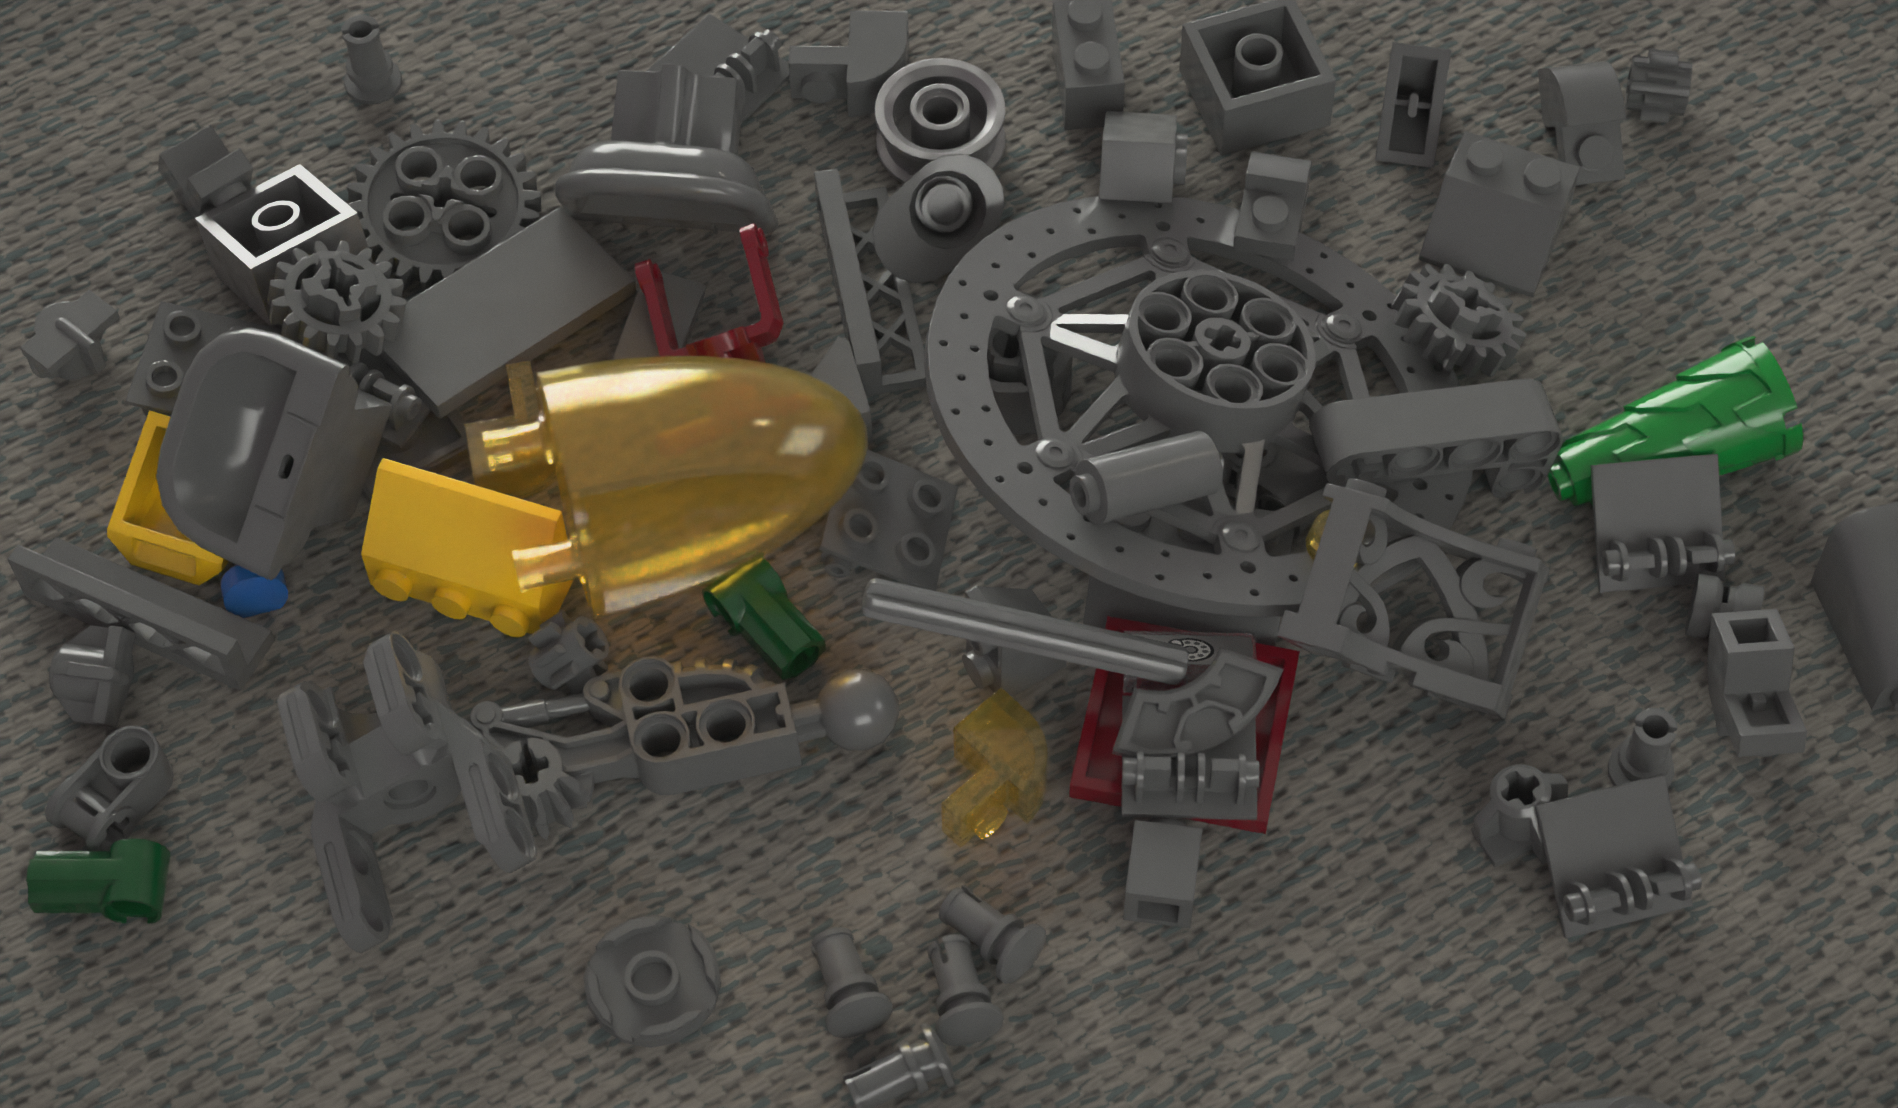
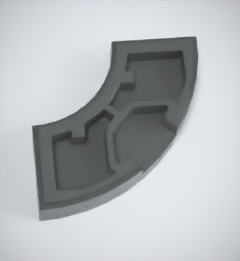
M1220 647L1207 670L1187 685L1167 691H1147L1134 688L1112 754L1126 758H1136L1137 751H1144V757H1171V760H1176L1177 752H1184L1185 758L1197 755V753L1211 750L1230 740L1258 715L1276 688L1283 669Z

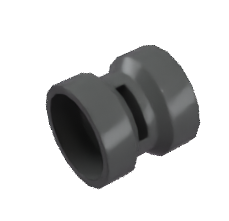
M1698 573L1689 603L1687 618H1690V620L1686 621L1685 635L1700 639L1708 638L1712 613L1761 610L1764 587L1749 583H1742L1737 587L1723 585L1719 577Z

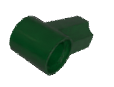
M759 554L751 555L702 589V596L710 613L714 617L721 615L732 627L727 632L731 636L741 634L782 681L788 678H795L814 665L818 658L826 651L824 637L788 599L782 580L769 562Z
M137 838L116 841L110 846L109 851H37L35 857L29 860L27 870L28 904L33 913H101L107 919L117 923H126L127 917H148L147 923H156L162 918L171 857L170 851L157 842Z

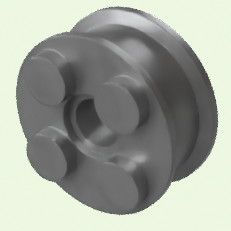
M932 58L921 60L895 72L883 84L877 95L875 120L878 127L876 136L878 156L888 173L900 183H906L926 164L944 155L965 154L983 161L992 170H995L999 165L1005 150V131L1003 127L1005 101L998 84L982 69L956 59Z

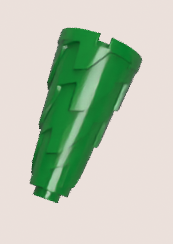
M1755 336L1736 341L1721 349V353L1675 375L1676 381L1624 406V412L1567 439L1562 444L1547 475L1554 495L1559 501L1569 498L1574 506L1589 502L1593 506L1590 465L1718 454L1719 476L1772 459L1779 461L1799 453L1804 441L1802 423L1786 429L1784 422L1786 413L1798 407L1790 385L1777 360L1763 342L1755 345Z

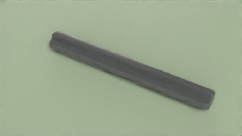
M879 578L870 579L863 595L862 613L866 617L1172 685L1181 682L1188 667L1189 654L1188 650L1183 646Z

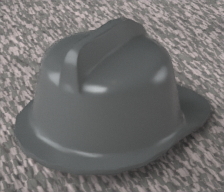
M952 154L935 159L914 174L887 199L877 213L872 233L874 250L883 267L897 278L914 283L934 281L954 269L961 259L983 238L990 235L1000 223L1005 206L1003 187L994 170L978 158L965 154Z

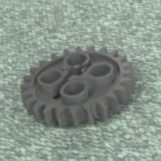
M435 120L432 134L426 135L414 123L410 125L411 139L403 141L399 136L391 132L388 134L390 146L388 152L372 146L369 148L371 165L357 163L355 166L357 182L348 183L347 185L349 204L347 205L358 213L368 247L372 250L373 262L376 261V264L389 261L392 264L390 275L397 272V279H402L404 283L403 291L414 280L420 282L422 292L540 219L539 212L542 211L541 195L537 191L535 171L526 170V157L523 153L510 155V143L506 137L490 145L489 128L485 126L474 137L467 135L465 121L461 120L456 125L453 133H445L441 120ZM417 177H429V179L423 181L412 180ZM475 186H487V187H488V188L483 189V190H473V189H470V188L475 187ZM405 226L418 227L417 229L411 231L399 230L400 228ZM464 235L478 236L477 238L472 240L458 239L459 237H462Z

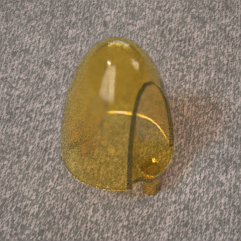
M713 356L623 358L539 371L536 373L542 414L537 415V421L490 432L488 430L481 432L490 472L497 471L499 468L546 458L547 464L553 463L570 539L520 551L518 549L511 551L521 593L527 592L528 589L579 578L592 620L640 608L709 584L779 549L819 521L843 498L856 481L865 463L869 446L867 427L860 411L844 394L828 383L806 373L775 364Z

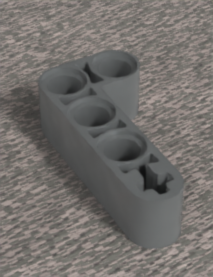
M1518 379L1342 400L1320 408L1309 420V428L1326 478L1331 484L1346 486L1349 478L1377 483L1483 469L1492 494L1502 499L1507 498L1505 492L1523 489L1524 493L1527 494L1539 488L1545 481L1563 443V436L1545 389L1541 382L1535 379Z

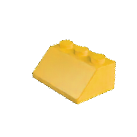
M383 458L377 468L361 551L370 585H373L377 592L395 601H406L408 597L431 603L438 612L453 619H464L467 615L490 621L500 632L512 637H523L526 633L533 634L540 629L542 623L559 612L575 578L562 511Z

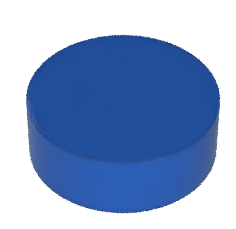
M235 565L221 579L220 587L226 610L242 618L278 610L283 607L288 599V589L282 569H280V572L273 580H268Z

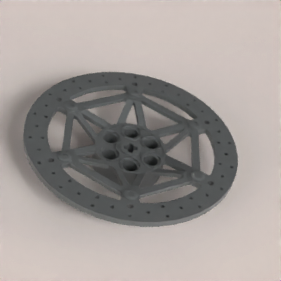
M1099 196L1061 202L1032 211L1006 223L983 238L961 259L948 276L936 300L926 335L924 355L926 389L933 416L943 439L962 471L982 496L1017 529L1036 544L1069 565L1107 584L1144 598L1180 608L1221 615L1279 617L1284 615L1285 610L1298 613L1318 549L1273 557L1266 553L1264 542L1330 511L1332 503L1322 496L1325 489L1322 488L1261 518H1256L1253 515L1264 446L1275 443L1323 468L1312 435L1295 427L1292 423L1298 411L1302 412L1310 420L1312 415L1323 407L1307 390L1314 369L1329 360H1334L1338 365L1347 400L1370 397L1357 354L1358 350L1369 347L1373 349L1388 370L1399 393L1460 386L1453 369L1450 372L1444 370L1443 365L1434 360L1433 357L1427 360L1421 356L1424 347L1420 343H1406L1404 337L1409 329L1397 326L1393 321L1398 311L1392 308V303L1396 296L1351 260L1321 242L1299 232L1294 260L1233 251L1240 213L1239 209L1173 196L1172 203L1099 199ZM1131 246L1140 247L1143 252V257L1043 298L1040 297L1037 300L1017 291L1025 282L1043 270L1085 253ZM1189 250L1215 254L1268 272L1311 295L1333 312L1328 315L1318 313L1279 296L1253 281L1229 274L1191 257ZM1149 279L1152 281L1135 298L1129 315L1063 314L1143 280ZM992 328H997L1017 336V341L1019 342L1039 440L1027 446H1022L1017 442L1005 423L994 398L987 362L988 338ZM1078 333H1122V336L1116 346H1110ZM1042 345L1114 372L1115 380L1067 432H1062L1059 429ZM1122 403L1127 404L1143 420L1140 423L1085 443ZM1199 430L1209 435L1218 452L1238 453L1242 457L1233 510L1224 486L1221 484L1217 493L1202 497L1208 516L1180 503L1145 512L1152 517L1200 537L1208 543L1214 544L1215 554L1189 550L1160 542L1129 530L1113 521L1100 525L1093 524L1085 515H1081L1075 509L1070 494L1059 486V484L1067 480L1071 481V478L1075 476L1076 467L1081 460ZM1472 471L1373 484L1387 490L1385 498L1400 508L1424 520L1451 530L1465 502L1472 479ZM1387 530V543L1402 537ZM1416 559L1400 563L1382 573L1370 586L1377 594L1383 592L1408 577L1421 565Z

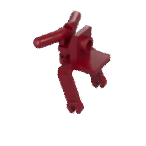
M755 223L741 227L740 237L761 313V319L758 323L746 327L740 326L685 345L686 347L679 349L664 289V281L658 264H653L651 259L635 263L637 281L642 292L645 294L659 355L681 371L694 366L700 368L705 384L698 387L701 399L708 398L710 410L658 428L653 435V443L661 451L679 448L733 429L735 425L747 421L752 423L810 405L816 398V388L808 381H799L775 389L761 347L777 341L784 323L767 260L769 250L766 237L762 228H757Z

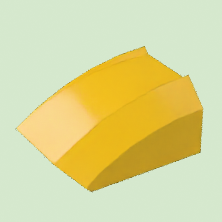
M149 410L107 527V537L131 565L200 586L222 572L229 561L199 547L179 532L162 506L156 474L160 447L170 416Z

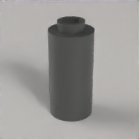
M1199 430L1081 460L1076 467L1075 476L1070 481L1071 500L1075 509L1081 515H1085L1093 524L1100 525L1213 495L1219 491L1222 484L1220 455L1209 435Z

